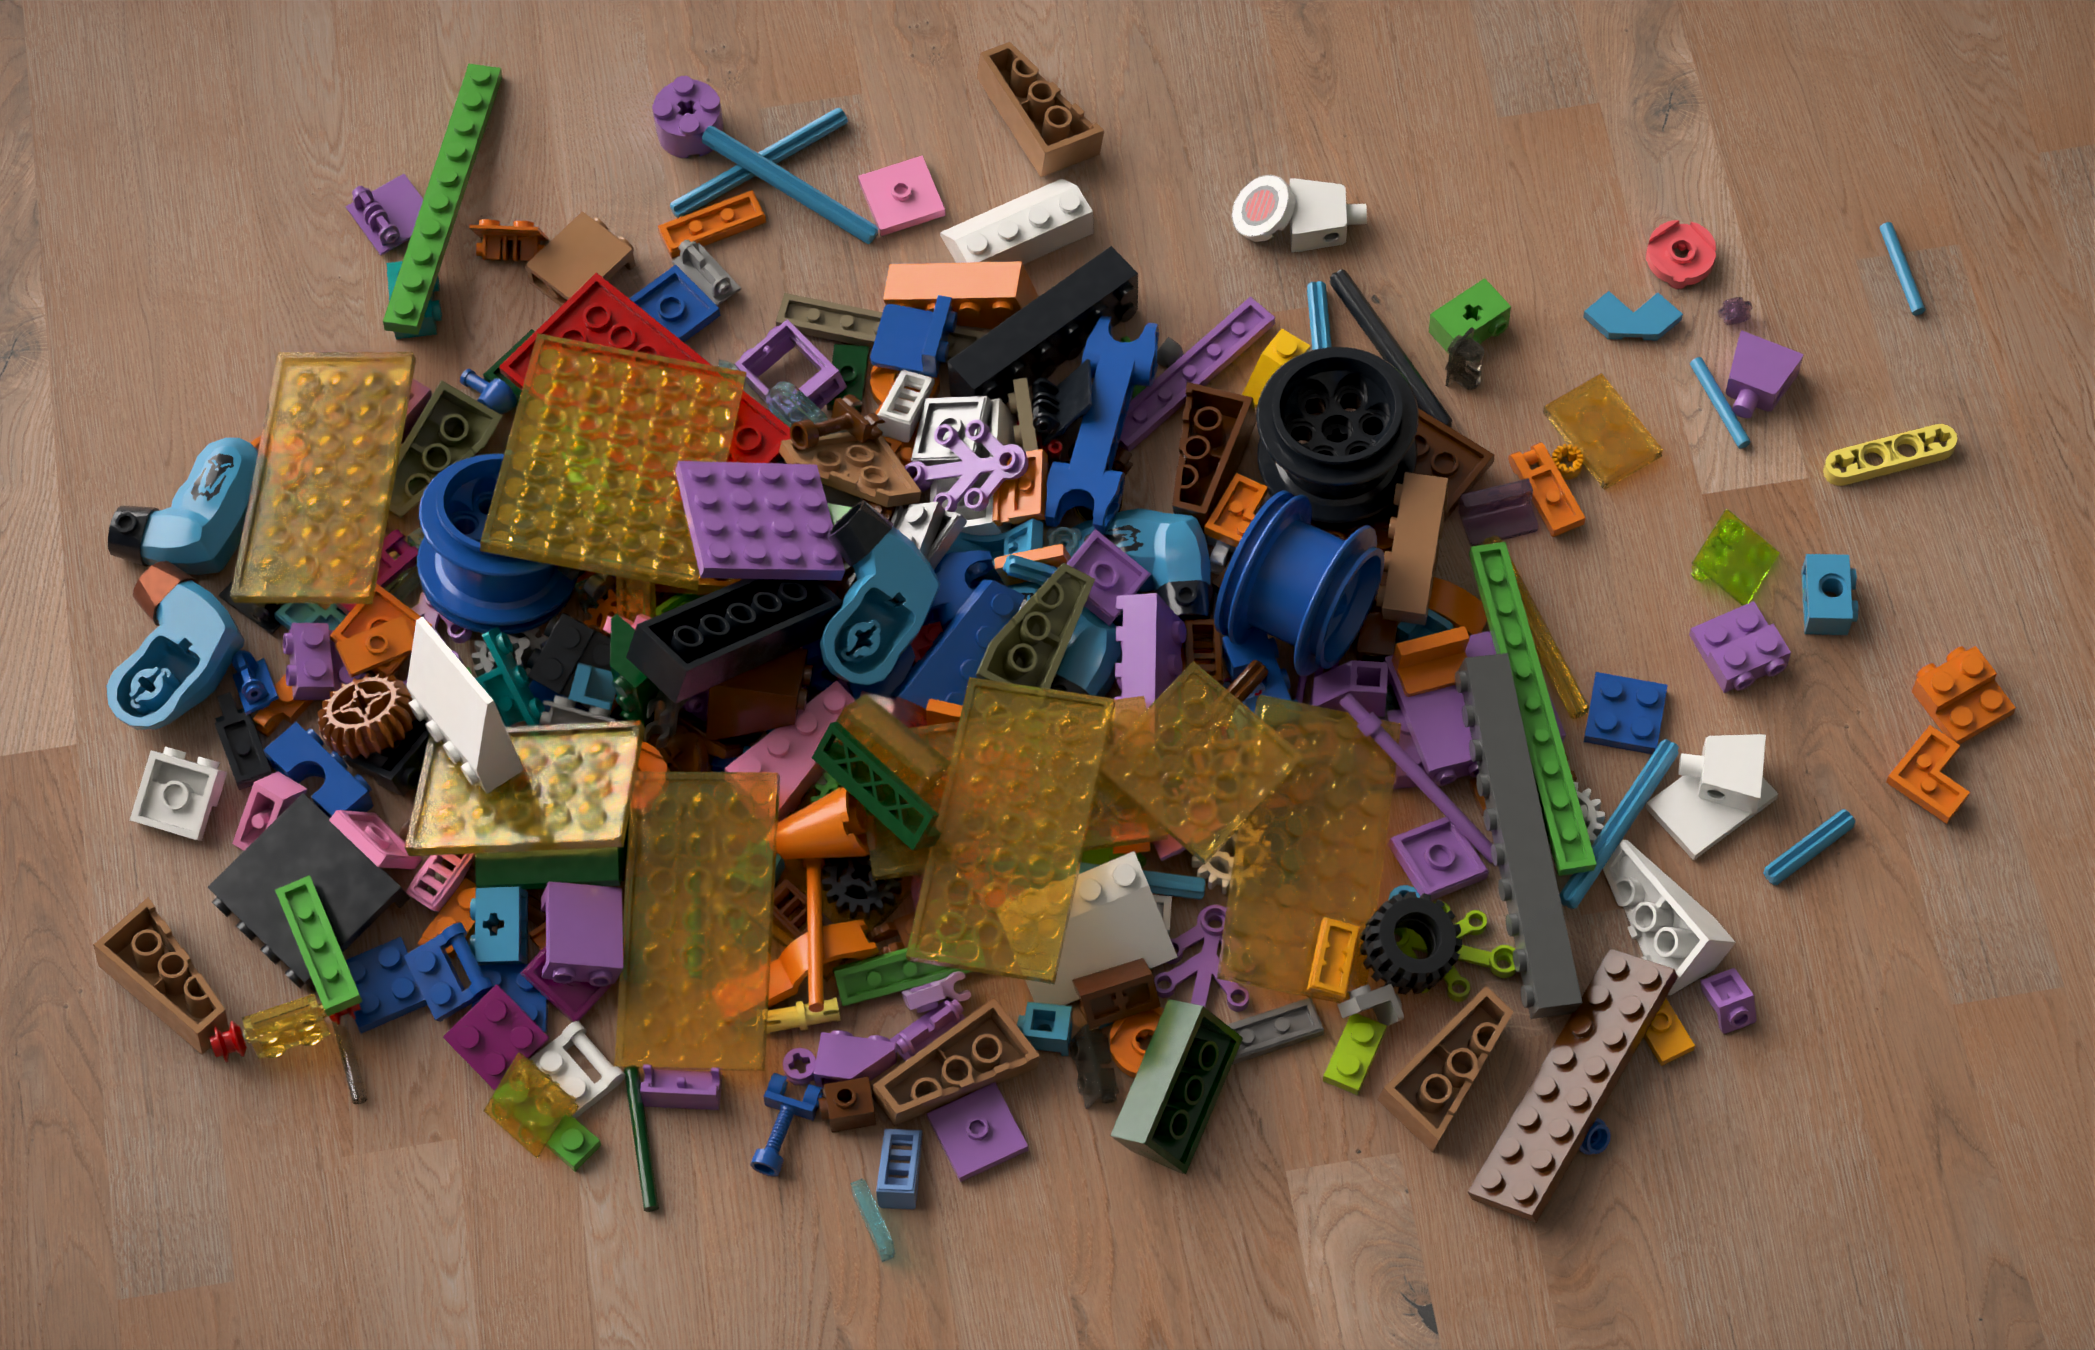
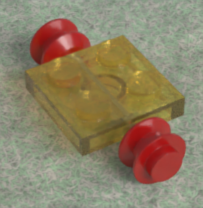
M311 994L242 1017L245 1028L243 1031L233 1021L230 1022L229 1030L224 1032L214 1027L215 1035L209 1036L215 1057L223 1056L227 1063L230 1053L237 1052L241 1057L245 1056L247 1050L246 1040L252 1044L260 1059L263 1057H278L284 1054L287 1049L299 1045H314L320 1042L323 1037L331 1034L325 1019L327 1014L323 1005L318 1003L315 994ZM360 1003L330 1015V1020L340 1025L341 1016L349 1014L355 1020V1011L361 1010Z

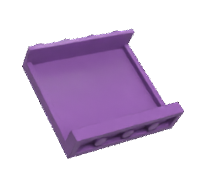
M1490 631L1469 636L1470 639L1465 651L1467 657L1496 654ZM1392 656L1385 657L1383 662L1388 663L1387 686L1391 685L1426 774L1437 786L1448 785L1457 778L1467 775L1477 777L1479 774L1477 761H1472L1469 752V742L1472 740L1470 727H1465L1462 718V707L1465 705L1463 694L1458 693L1456 685L1407 697L1391 661ZM1550 697V701L1552 704V708L1554 711V715L1563 743L1566 733L1563 729L1561 721L1558 717V714Z

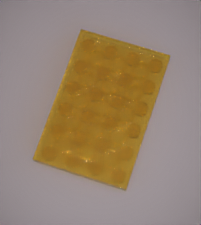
M641 720L505 727L524 771L487 794L478 783L473 785L469 783L460 768L462 766L460 761L455 764L451 761L443 748L444 741L436 742L431 734H429L405 843L408 856L624 846L645 730Z

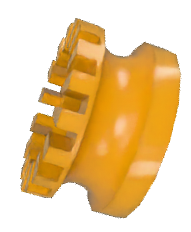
M1572 444L1557 446V449L1553 451L1552 459L1563 479L1570 480L1577 477L1581 473L1584 460L1581 450H1578L1577 446L1573 447ZM1562 457H1567L1568 461H1574L1572 468L1571 466L1567 468L1565 464H1561Z

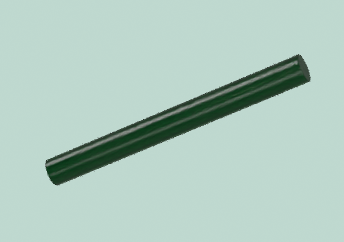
M628 1066L624 1068L643 1208L646 1212L658 1210L659 1205L645 1108L640 1093L639 1067Z

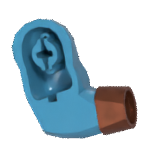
M160 561L151 565L138 579L133 590L134 600L153 623L159 627L144 640L136 652L112 672L106 685L108 705L114 715L124 724L136 730H157L172 723L185 712L205 700L216 690L232 663L233 656L244 646V638L238 626L218 599L211 592L201 587L198 580L168 561Z

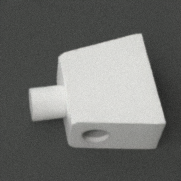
M1296 178L1290 179L1291 192L1294 193L1296 200L1294 213L1290 219L1291 252L1343 245L1346 243L1347 225L1367 224L1366 204H1346V188L1344 185Z
M1766 735L1708 736L1705 739L1702 756L1681 753L1679 775L1700 778L1698 796L1701 799L1756 813L1761 799Z

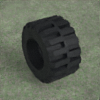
M1407 892L1404 897L1401 894L1393 896L1389 902L1385 901L1366 923L1367 927L1361 934L1360 939L1364 943L1360 946V955H1367L1363 962L1366 970L1369 968L1373 969L1375 973L1371 977L1376 982L1381 978L1386 982L1384 986L1392 984L1393 988L1398 987V994L1406 995L1411 989L1414 994H1419L1426 988L1428 990L1431 989L1452 969V966L1458 961L1460 956L1457 952L1462 948V939L1456 937L1461 933V928L1459 924L1453 925L1452 923L1456 916L1451 910L1446 913L1442 909L1445 904L1439 899L1436 903L1431 902V895L1423 893L1420 898H1417L1416 892ZM1396 928H1408L1418 933L1426 944L1427 958L1415 959L1404 954L1396 944L1394 930Z

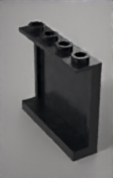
M303 793L208 886V889L216 896L212 903L226 917L233 912L241 920L236 927L251 941L257 936L265 944L260 950L275 965L282 960L289 967L284 974L300 989L306 984L316 993V988L275 890L310 875L342 953L393 902L401 908L410 897L381 867H377L329 821L330 818Z

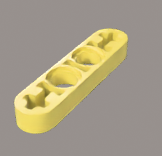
M1935 424L1838 449L1827 456L1823 469L1824 477L1833 485L1844 486L1945 460L1954 452L1957 434L1948 425ZM1935 437H1939L1941 442L1947 441L1946 446L1942 447L1939 442L1933 443ZM1902 444L1911 445L1915 448L1916 455L1912 457L1902 456L1898 452L1897 447ZM1928 446L1927 451L1924 452V447ZM1868 453H1877L1882 457L1883 463L1878 466L1870 465L1865 461L1864 456ZM1835 463H1839L1841 467H1847L1846 472L1841 473L1839 468L1834 469Z

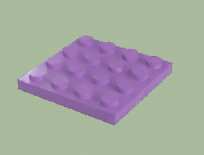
M678 461L675 472L701 578L842 580L845 572L842 557L827 538L833 523L817 465Z

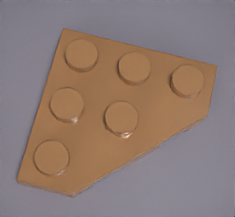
M849 432L829 434L819 437L816 446L805 450L797 449L791 439L781 441L779 453L786 463L817 465L821 482L824 485L885 507L919 503L921 490L882 435L874 440L867 438L866 442L861 443Z

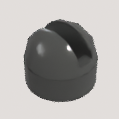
M1168 337L1157 351V363L1169 368L1183 356L1182 347Z

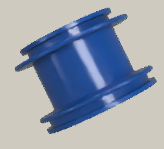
M485 454L466 458L448 466L431 480L424 490L419 506V520L424 538L418 550L417 568L423 592L436 611L452 623L468 630L486 633L498 627L500 632L505 634L532 630L547 623L553 616L558 615L571 598L578 579L577 577L574 580H570L558 570L562 559L571 553V549L579 539L583 525L582 505L571 484L549 466L530 458L511 454Z
M1282 490L1274 494L1262 506L1236 547L1219 590L1214 624L1217 632L1224 636H1229L1231 642L1235 645L1244 644L1254 628H1257L1294 646L1295 670L1300 676H1308L1319 667L1329 669L1334 666L1355 640L1369 614L1379 589L1385 557L1384 552L1377 548V535L1373 527L1369 525L1363 526L1351 534L1346 541L1311 525L1312 508L1307 496H1294L1292 493Z

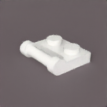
M579 1021L569 1024L560 1036L526 1061L528 1069L555 1100L575 1119L616 1088L625 1078V1073L618 1066L613 1067L585 1035L586 1029ZM575 1045L601 1074L602 1078L594 1084L566 1052L571 1046Z

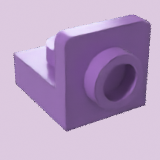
M1735 968L1700 980L1701 990L1716 1011L1719 1028L1723 1034L1756 1022L1754 995Z

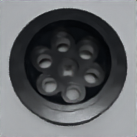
M1349 347L1315 349L1298 355L1282 365L1265 384L1259 397L1256 413L1257 428L1260 436L1257 451L1258 466L1270 496L1272 497L1282 490H1286L1294 496H1307L1312 508L1311 525L1324 529L1339 530L1360 527L1374 522L1390 512L1396 506L1394 505L1396 484H1403L1405 472L1415 473L1417 464L1415 436L1418 428L1419 412L1417 400L1409 382L1397 368L1385 359L1370 352ZM1350 408L1355 409V411H1347L1345 409ZM1312 412H1318V413H1321V414H1320V415H1311L1310 413H1312ZM1369 432H1377V433H1379V434H1377V435H1369V434H1366V433H1369ZM1303 440L1307 441L1308 443L1301 444L1297 441Z

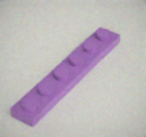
M1252 297L1244 301L1157 377L1152 387L1147 386L1131 400L1119 446L1128 452L1132 451L1186 403L1187 382L1202 386L1207 385L1275 325V317Z

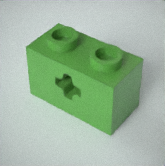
M1484 278L1430 314L1428 332L1456 360L1463 354L1469 355L1475 352L1481 343L1490 336L1496 337L1502 334L1509 325L1511 306Z

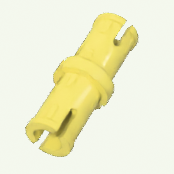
M837 997L824 1000V1009L821 1012L810 1011L809 1003L803 1004V1001H797L796 1006L768 1011L763 1010L767 1034L800 1027L801 1031L808 1030L807 1026L841 1021Z

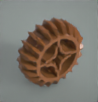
M382 672L378 673L375 677H372L369 673L362 679L357 680L354 677L353 682L347 685L341 683V689L329 692L330 699L322 701V709L317 712L319 716V731L327 746L332 751H337L340 756L348 754L352 759L360 754L368 758L373 752L381 754V750L386 747L394 748V742L396 740H404V732L412 730V722L417 719L408 704L412 701V697L407 686L402 680H397L394 675L385 677Z

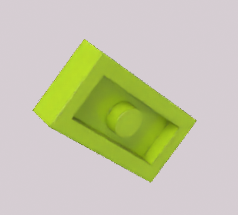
M1360 1014L1350 1016L1323 1075V1082L1358 1095L1386 1033L1387 1025Z

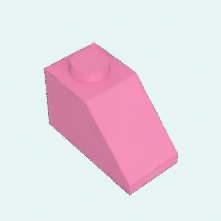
M279 771L255 781L232 844L245 851L303 793L306 794L307 788Z

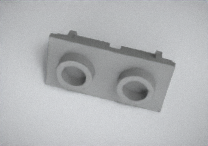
M684 240L679 245L680 256L673 260L672 264L677 265L717 306L741 290V287L700 243L697 244L695 241Z
M555 695L554 702L544 700L543 704L551 706L550 711H543L539 725L545 726L546 731L571 736L575 723L581 725L578 739L596 743L600 746L603 743L611 744L614 730L608 729L609 723H618V719L610 717L611 710L590 705L589 711L575 708L576 701Z

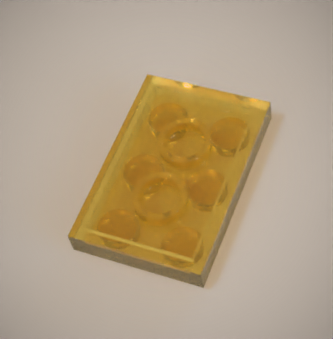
M1602 373L1544 406V415L1568 445L1572 444L1573 447L1577 446V449L1581 450L1584 459L1583 464L1604 490L1662 457L1663 449Z

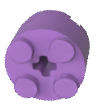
M680 76L657 94L652 110L656 133L663 149L679 158H689L688 155L694 154L703 156L713 151V149L702 143V135L708 126H714L723 131L720 98L715 90L704 82L693 80L688 76Z

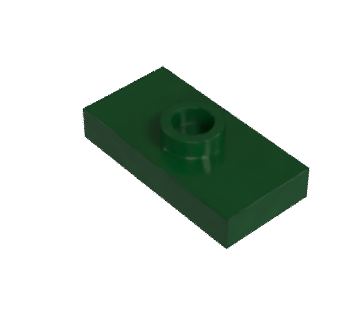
M834 344L832 364L839 370L847 387L826 404L827 410L833 411L835 399H843L849 394H853L863 402L870 353L869 347ZM863 404L856 405L854 408L862 413Z

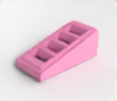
M448 830L416 874L406 893L429 909L440 912L457 890L475 860V845L453 830ZM451 846L465 854L462 859L449 852ZM443 859L456 866L453 871L441 864ZM436 872L447 878L444 884L433 877ZM428 885L438 891L435 896L426 891Z

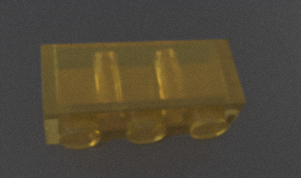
M867 694L844 707L836 720L921 798L936 788L951 763ZM836 737L835 741L844 747L843 743Z

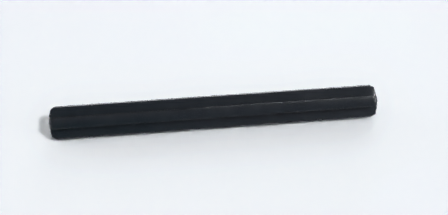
M1340 269L1330 276L1331 286L1383 359L1397 368L1407 379L1415 394L1418 408L1451 428L1452 418L1347 271Z

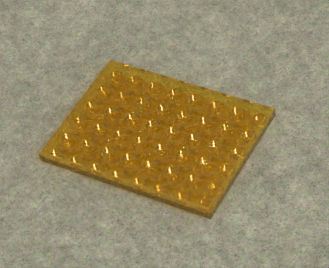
M537 334L480 541V551L698 591L701 577L675 470L678 461H728L747 372Z

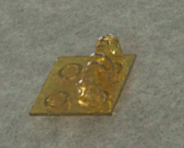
M519 1052L485 1107L484 1112L538 1158L563 1116L566 1114L568 1117H571L578 1110L579 1106L575 1103L576 1098L573 1095L567 1094L557 1081H553L552 1077L542 1072L533 1060H529Z

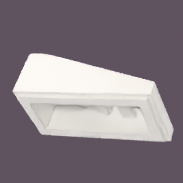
M901 370L877 414L886 422L877 424V427L883 431L882 436L902 442H909L921 417L925 398H929L935 384L934 378ZM904 386L918 389L920 392L906 389Z

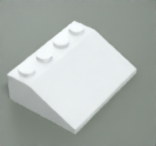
M423 616L416 620L407 679V689L412 697V701L408 704L419 721L425 719L428 722L425 725L436 742L444 741L443 748L454 764L458 761L462 763L460 768L471 785L478 783L487 794L524 771L494 700Z
M1134 851L996 909L1000 923L1035 1003L1065 1006L1079 1000L1072 982L1074 979L1144 958L1149 969L1177 958L1149 884Z

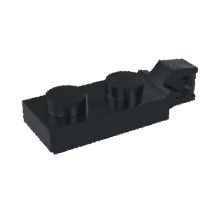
M231 692L217 696L223 715L215 718V726L238 789L242 790L253 786L255 781L271 775L272 771L263 751L264 749L251 714L246 715L244 708L237 710Z

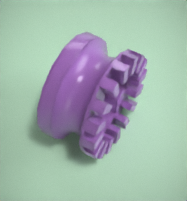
M795 1048L789 1051L783 1059L784 1074L787 1076L788 1081L800 1086L813 1081L816 1063L815 1056L805 1048ZM797 1059L803 1063H809L806 1065V1072L799 1074L797 1069H790L794 1067V1061H797Z

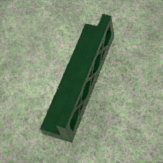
M838 721L830 723L812 759L912 851L936 845L941 833L933 825L940 814ZM836 737L840 740L839 742H834Z

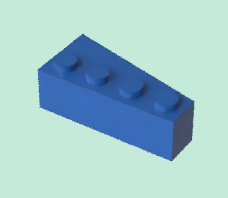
M982 580L954 615V619L943 632H940L933 641V645L921 660L916 662L909 671V675L900 686L896 687L890 696L925 713L929 699L962 705L965 707L967 722L984 686L976 676L988 644L1018 612L1025 595L995 580Z

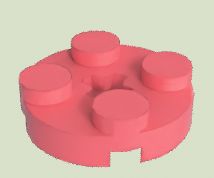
M1679 220L1668 221L1657 227L1651 234L1646 251V261L1651 271L1659 279L1667 282L1672 288L1683 289L1687 285L1702 281L1711 273L1716 259V243L1711 233L1698 223L1691 222L1688 225L1679 224ZM1678 248L1680 251L1687 249L1689 252L1686 258H1680L1675 255L1674 249Z

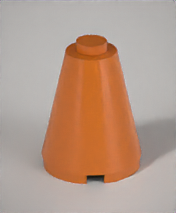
M841 786L776 823L773 826V833L769 835V841L773 852L776 855L779 854L784 860L865 857L877 848V829L874 816L867 818L863 805Z

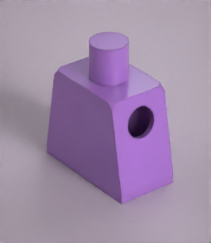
M1741 330L1725 392L1728 397L1736 399L1732 407L1733 412L1739 417L1751 418L1756 407L1767 412L1772 411L1798 376L1804 354Z

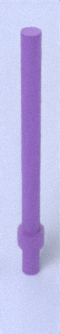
M1348 693L1339 703L1359 723L1356 727L1366 737L1370 735L1488 862L1492 863V843L1381 726L1383 722L1373 711L1369 713L1351 693Z

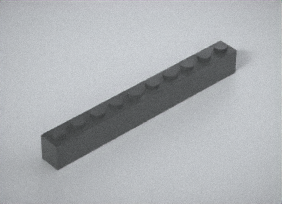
M1508 653L1467 657L1455 673V685L1457 692L1463 694L1465 703L1462 707L1463 723L1465 727H1470L1472 740L1469 742L1470 757L1473 762L1477 761L1479 770L1476 778L1477 790L1480 796H1484L1487 809L1484 810V824L1486 830L1492 832L1494 844L1491 845V857L1494 866H1499L1501 879L1498 882L1499 895L1502 901H1506L1509 914L1506 915V929L1508 935L1514 937L1516 950L1513 952L1514 967L1522 975L1521 1001L1524 1008L1529 1009L1531 1019L1572 1014L1576 1012L1583 1002Z

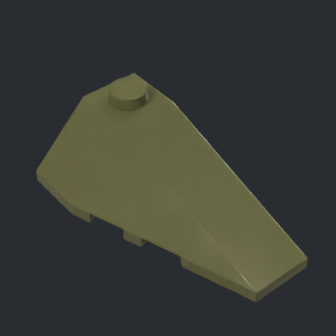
M441 380L370 498V501L402 518L421 501L424 490L437 474L458 461L473 457L485 447L500 422L502 415Z
M1065 563L1061 564L991 640L976 676L997 700L1027 715L1043 706L1095 578Z

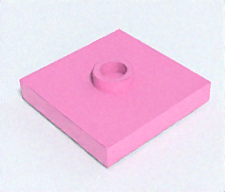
M923 156L858 176L860 187L881 236L945 216V208Z
M336 810L329 819L377 867L416 869L422 861L421 856L401 839L376 813Z

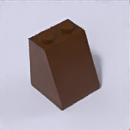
M798 648L709 688L706 740L724 739L795 725L798 710L805 711L808 689H805L804 686L810 687L812 681L813 665L807 664L808 649Z

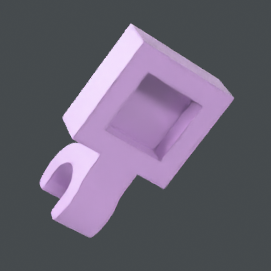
M956 971L944 979L901 991L905 1005L910 1010L916 1008L917 1013H921L938 1007L937 1001L945 999V996L957 1001L969 999L971 997L969 990L957 993L953 988L957 980L966 978L965 974L961 971Z

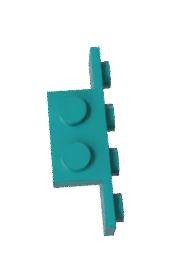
M496 627L482 634V637L498 667L475 679L494 700L505 728L507 729L517 722L526 721L541 753L544 754L560 737L556 732L546 731L545 726L539 725L545 708L537 697L534 698L529 689L530 680L528 674L521 665H517L511 653L513 652V646L509 637L504 632L501 633L499 628Z

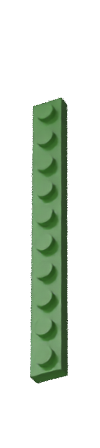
M468 64L383 319L384 330L419 335L502 80V70L499 67Z
M1506 542L1472 546L1469 551V557L1496 654L1508 653L1545 830L1558 876L1594 871L1597 863Z

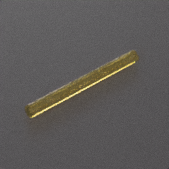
M1493 535L1484 539L1483 545L1503 541L1500 536ZM1511 559L1537 654L1570 717L1573 719L1583 717L1588 713L1589 705Z

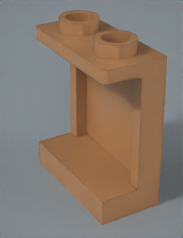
M582 211L526 264L529 282L561 307L596 272L608 281L623 266L629 270L633 269L636 266L633 255L634 248L624 237L619 236L617 238L599 218L594 217L592 219Z

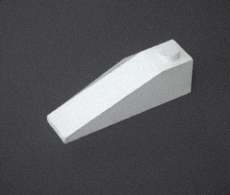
M1628 840L1621 841L1603 867V871L1618 906H1623L1631 925L1628 927L1631 938L1637 939L1643 954L1641 958L1675 969L1678 978L1668 995H1672L1715 970L1736 942L1706 909Z

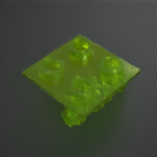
M1725 509L1692 561L1693 565L1691 568L1693 572L1691 576L1699 582L1710 578L1743 606L1750 602L1780 552L1731 511Z

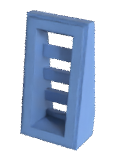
M884 1129L876 1189L877 1202L880 1208H916L922 1130ZM892 1145L912 1146V1150L891 1149ZM890 1160L910 1161V1163L890 1162ZM889 1175L908 1176V1178L889 1177Z

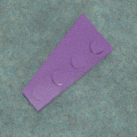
M1157 593L1117 596L1116 609L1123 610V626L1116 627V642H1121L1122 663H1115V677L1122 694L1115 697L1114 745L1127 758L1165 757L1169 753L1170 743L1174 740V726L1172 722L1174 709L1178 706V693L1176 689L1178 676L1181 675L1183 667L1180 655L1182 643L1186 640V626Z

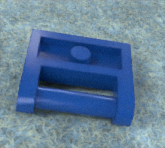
M455 923L447 927L440 935L404 955L434 1019L439 1022L484 997L494 987L490 978L484 977L465 938L467 932L462 923ZM451 945L471 982V985L466 990L445 950Z

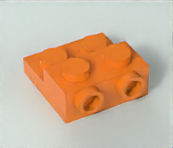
M1963 646L1958 647L1946 657L1947 662L1936 667L1934 663H1930L1916 674L1917 679L1912 693L1942 733L1959 745L2008 718L2015 712L2016 707L1995 681L1996 671L1976 646L1969 650H1966Z

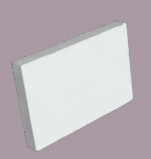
M1690 776L1680 777L1649 800L1645 808L1694 861L1777 799L1778 793L1763 777L1761 799L1756 813L1701 799L1698 796L1700 778Z

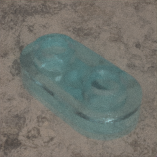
M778 382L766 395V404L769 410L790 428L793 423L805 419H810L815 424L828 420L825 413L790 382Z

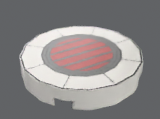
M1274 175L1260 176L1249 182L1240 191L1233 205L1232 220L1236 230L1246 239L1254 242L1267 241L1274 237L1271 234L1275 233L1278 229L1282 231L1294 213L1296 200L1294 193L1291 192V187L1282 178Z

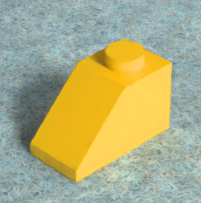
M1281 328L1262 352L1242 395L1252 397L1254 406L1257 408L1261 392L1270 377L1289 360L1310 351L1311 345Z

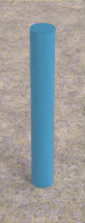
M1886 222L1879 227L1912 315H1921L1926 310L1894 226L1891 222Z
M1702 357L1693 359L1690 362V366L1739 449L1747 447L1751 441Z

